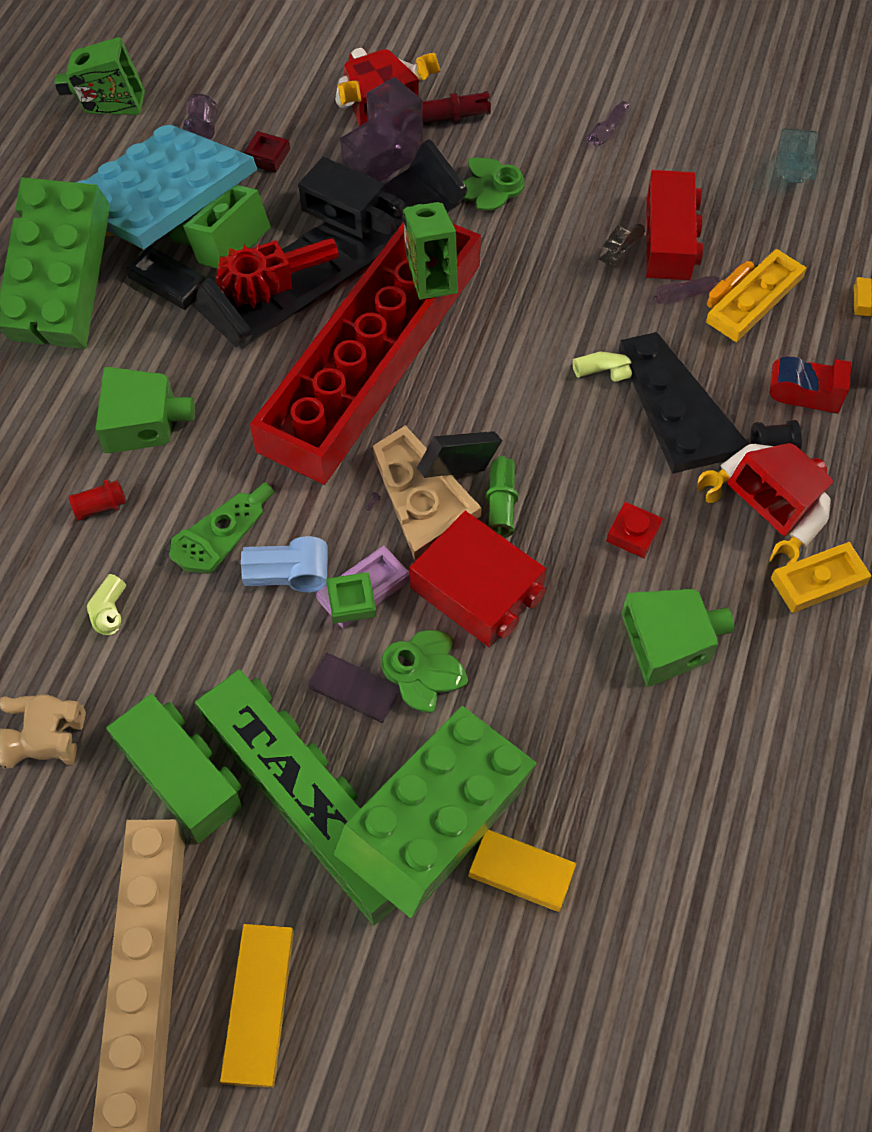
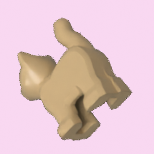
M44 694L23 696L15 699L7 696L0 698V709L9 714L24 713V727L21 732L14 729L0 728V767L13 768L20 761L28 757L38 760L60 759L66 765H74L77 744L72 743V734L63 732V730L68 726L73 729L82 730L86 716L83 705H80L77 701H62L54 696Z

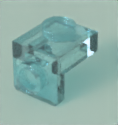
M782 129L775 166L778 176H783V180L792 183H802L804 179L815 180L818 168L814 156L818 140L816 131Z

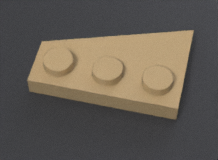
M405 425L373 445V456L413 559L416 560L465 510L478 519L481 517V507L452 475L423 477L417 467L427 448Z

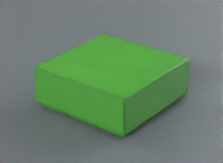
M369 572L326 578L333 624L377 617Z

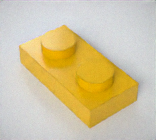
M847 542L774 570L771 580L791 613H795L867 585L872 575L851 543Z

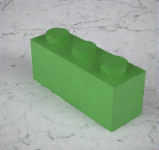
M151 693L107 726L106 729L120 751L196 843L199 844L243 808L237 794L242 787L227 767L224 766L218 771L211 763L209 758L213 756V753L197 733L190 738L181 728L186 722L173 704L167 702L165 705H162Z

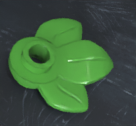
M475 157L468 159V166L473 177L463 181L467 187V194L463 200L469 202L476 201L478 210L491 211L498 209L506 203L507 199L517 197L523 192L525 180L517 167L502 165L498 160L491 158Z
M438 630L420 631L409 642L397 641L390 644L382 654L381 667L384 675L389 681L399 686L402 699L416 710L432 713L437 701L436 692L455 691L464 687L468 682V677L462 664L448 654L454 639L447 633ZM398 657L406 658L411 663V666H403L399 662Z

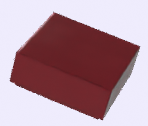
M257 131L244 153L254 158L258 168L276 173L290 151V142L288 139Z

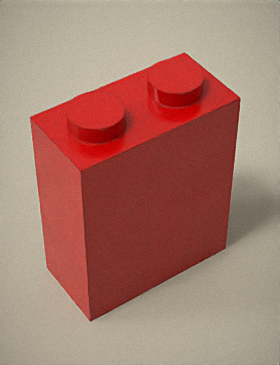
M466 510L409 567L410 588L489 648L499 637L502 639L507 638L519 622L518 616L526 607L533 609L546 592V587H544L546 568Z

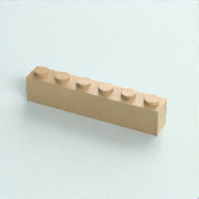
M176 819L126 821L92 1132H160L186 839Z

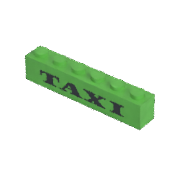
M238 669L195 701L201 719L369 922L375 926L394 910L396 906L333 855L345 824L360 810V807L354 802L358 798L356 792L345 778L339 776L335 780L325 768L328 765V761L313 742L306 746L297 736L300 730L293 718L284 709L278 713L269 703L272 697L262 682L256 677L250 681Z

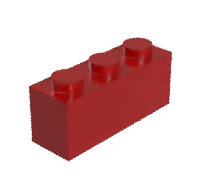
M651 170L646 195V278L691 281L694 265H701L703 243L697 242V238H700L702 215H696V211L700 209L702 189L696 188L695 172Z

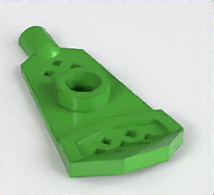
M263 482L251 494L238 493L188 530H182L171 538L170 559L184 571L211 574L263 514L261 505L275 493L272 487ZM228 519L231 521V525L228 528L220 529L216 526L220 520Z

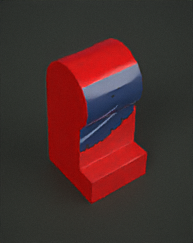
M786 356L779 358L772 364L769 394L774 400L781 403L839 414L850 389L851 361L835 359L831 366L812 362L805 363L796 357Z

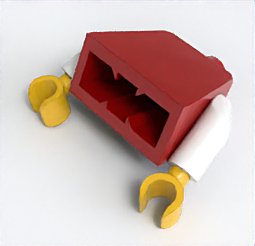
M363 48L353 50L349 55L348 61L344 64V76L338 82L335 98L337 105L341 108L352 106L358 124L362 127L385 119V106L419 102V82L426 80L430 74L441 72L436 53H428L416 59L417 64L413 65L398 59L387 49L370 54Z
M791 443L778 446L749 444L721 464L722 470L719 472L708 470L699 476L698 491H701L706 486H714L706 494L707 503L717 502L721 498L723 484L728 481L727 484L784 537L790 534L791 539L789 541H780L775 545L769 557V562L778 553H785L789 556L790 561L786 565L796 562L799 557V548L802 545L807 547L829 519L831 499L826 492L833 484V480L827 474V466L819 458L814 457L810 459L797 446Z

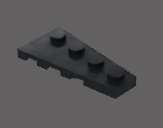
M657 332L620 340L619 352L622 355H626L631 361L629 364L632 370L631 380L672 474L725 462L749 445Z

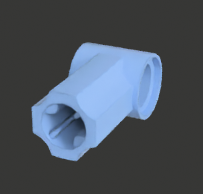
M305 536L292 540L289 546L243 547V551H241V570L244 586L289 585L296 591L311 593L317 592L327 585L328 545L320 538Z

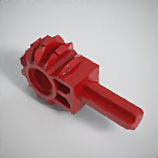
M331 238L283 253L277 240L263 245L259 244L253 249L248 248L245 244L238 251L229 248L227 256L219 257L216 274L217 285L220 286L221 291L229 301L234 300L238 308L244 303H249L254 309L259 301L269 304L270 295H278L280 292L292 289L291 273L336 259L339 256L338 248L334 239Z

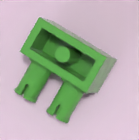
M235 185L195 213L189 222L184 221L169 231V237L175 243L190 245L198 264L218 269L219 257L227 256L229 248L238 251L242 249L244 244L250 248L258 242L259 238L271 226L258 190Z

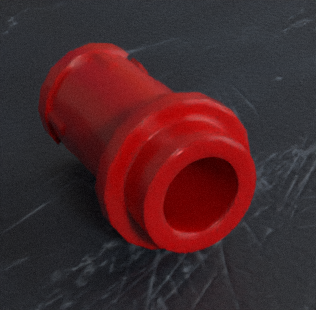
M105 479L104 484L69 495L71 508L78 521L105 510L114 508L115 511L120 510V505L126 504V498L118 480L110 482L109 479Z

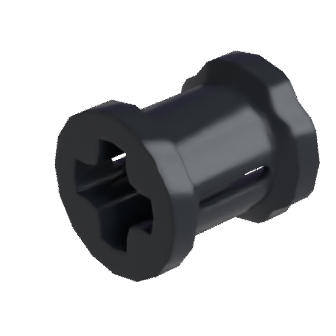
M797 420L787 421L786 424L764 426L762 422H755L751 428L750 441L751 444L766 446L791 443L801 450V428Z

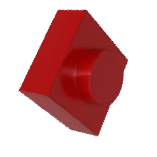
M624 502L608 532L606 542L645 559L661 528L663 518Z

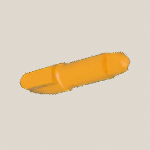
M751 261L744 262L725 280H721L709 292L707 306L713 308L754 270V263Z

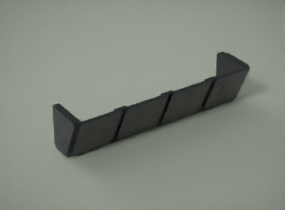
M428 139L421 144L409 168L385 183V192L396 196L397 199L400 198L408 207L417 204L443 203L448 213L459 206L467 194V187L433 141ZM394 218L396 229L390 235L370 229L363 239L324 222L303 234L299 239L283 248L282 251L286 253L331 238L334 239L337 245L339 256L336 259L291 273L292 289L280 292L278 295H270L269 304L259 301L254 309L249 303H244L238 308L234 300L229 301L214 280L208 278L199 286L194 305L235 347L240 346L243 349L373 263L404 220Z

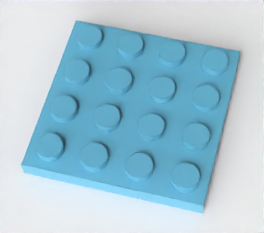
M169 124L157 128L153 136L142 143L130 146L126 150V154L115 161L101 165L97 173L86 180L76 183L96 184L110 203L106 231L145 249L257 171L254 158Z

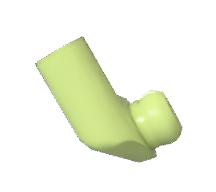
M600 351L574 358L572 362L574 373L578 378L609 369L611 379L614 382L628 379L632 376V370L629 366L631 361L626 355Z
M108 574L87 604L92 627L102 635L116 633L121 625L120 613L118 614L115 602L126 588V584L113 574Z

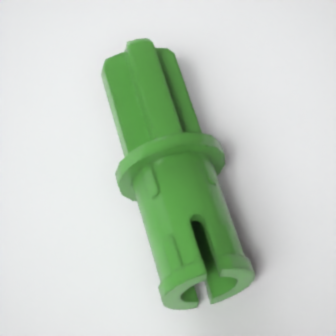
M499 456L497 460L491 462L490 489L486 492L485 500L489 503L488 527L504 538L514 533V504L518 501V493L514 490V461L506 459L505 456Z

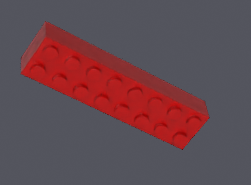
M403 222L251 421L250 428L256 453L326 485L480 267L481 235L453 224L456 230L458 293L419 300L406 256ZM428 256L430 261H427L428 268L434 267L438 263L437 259Z

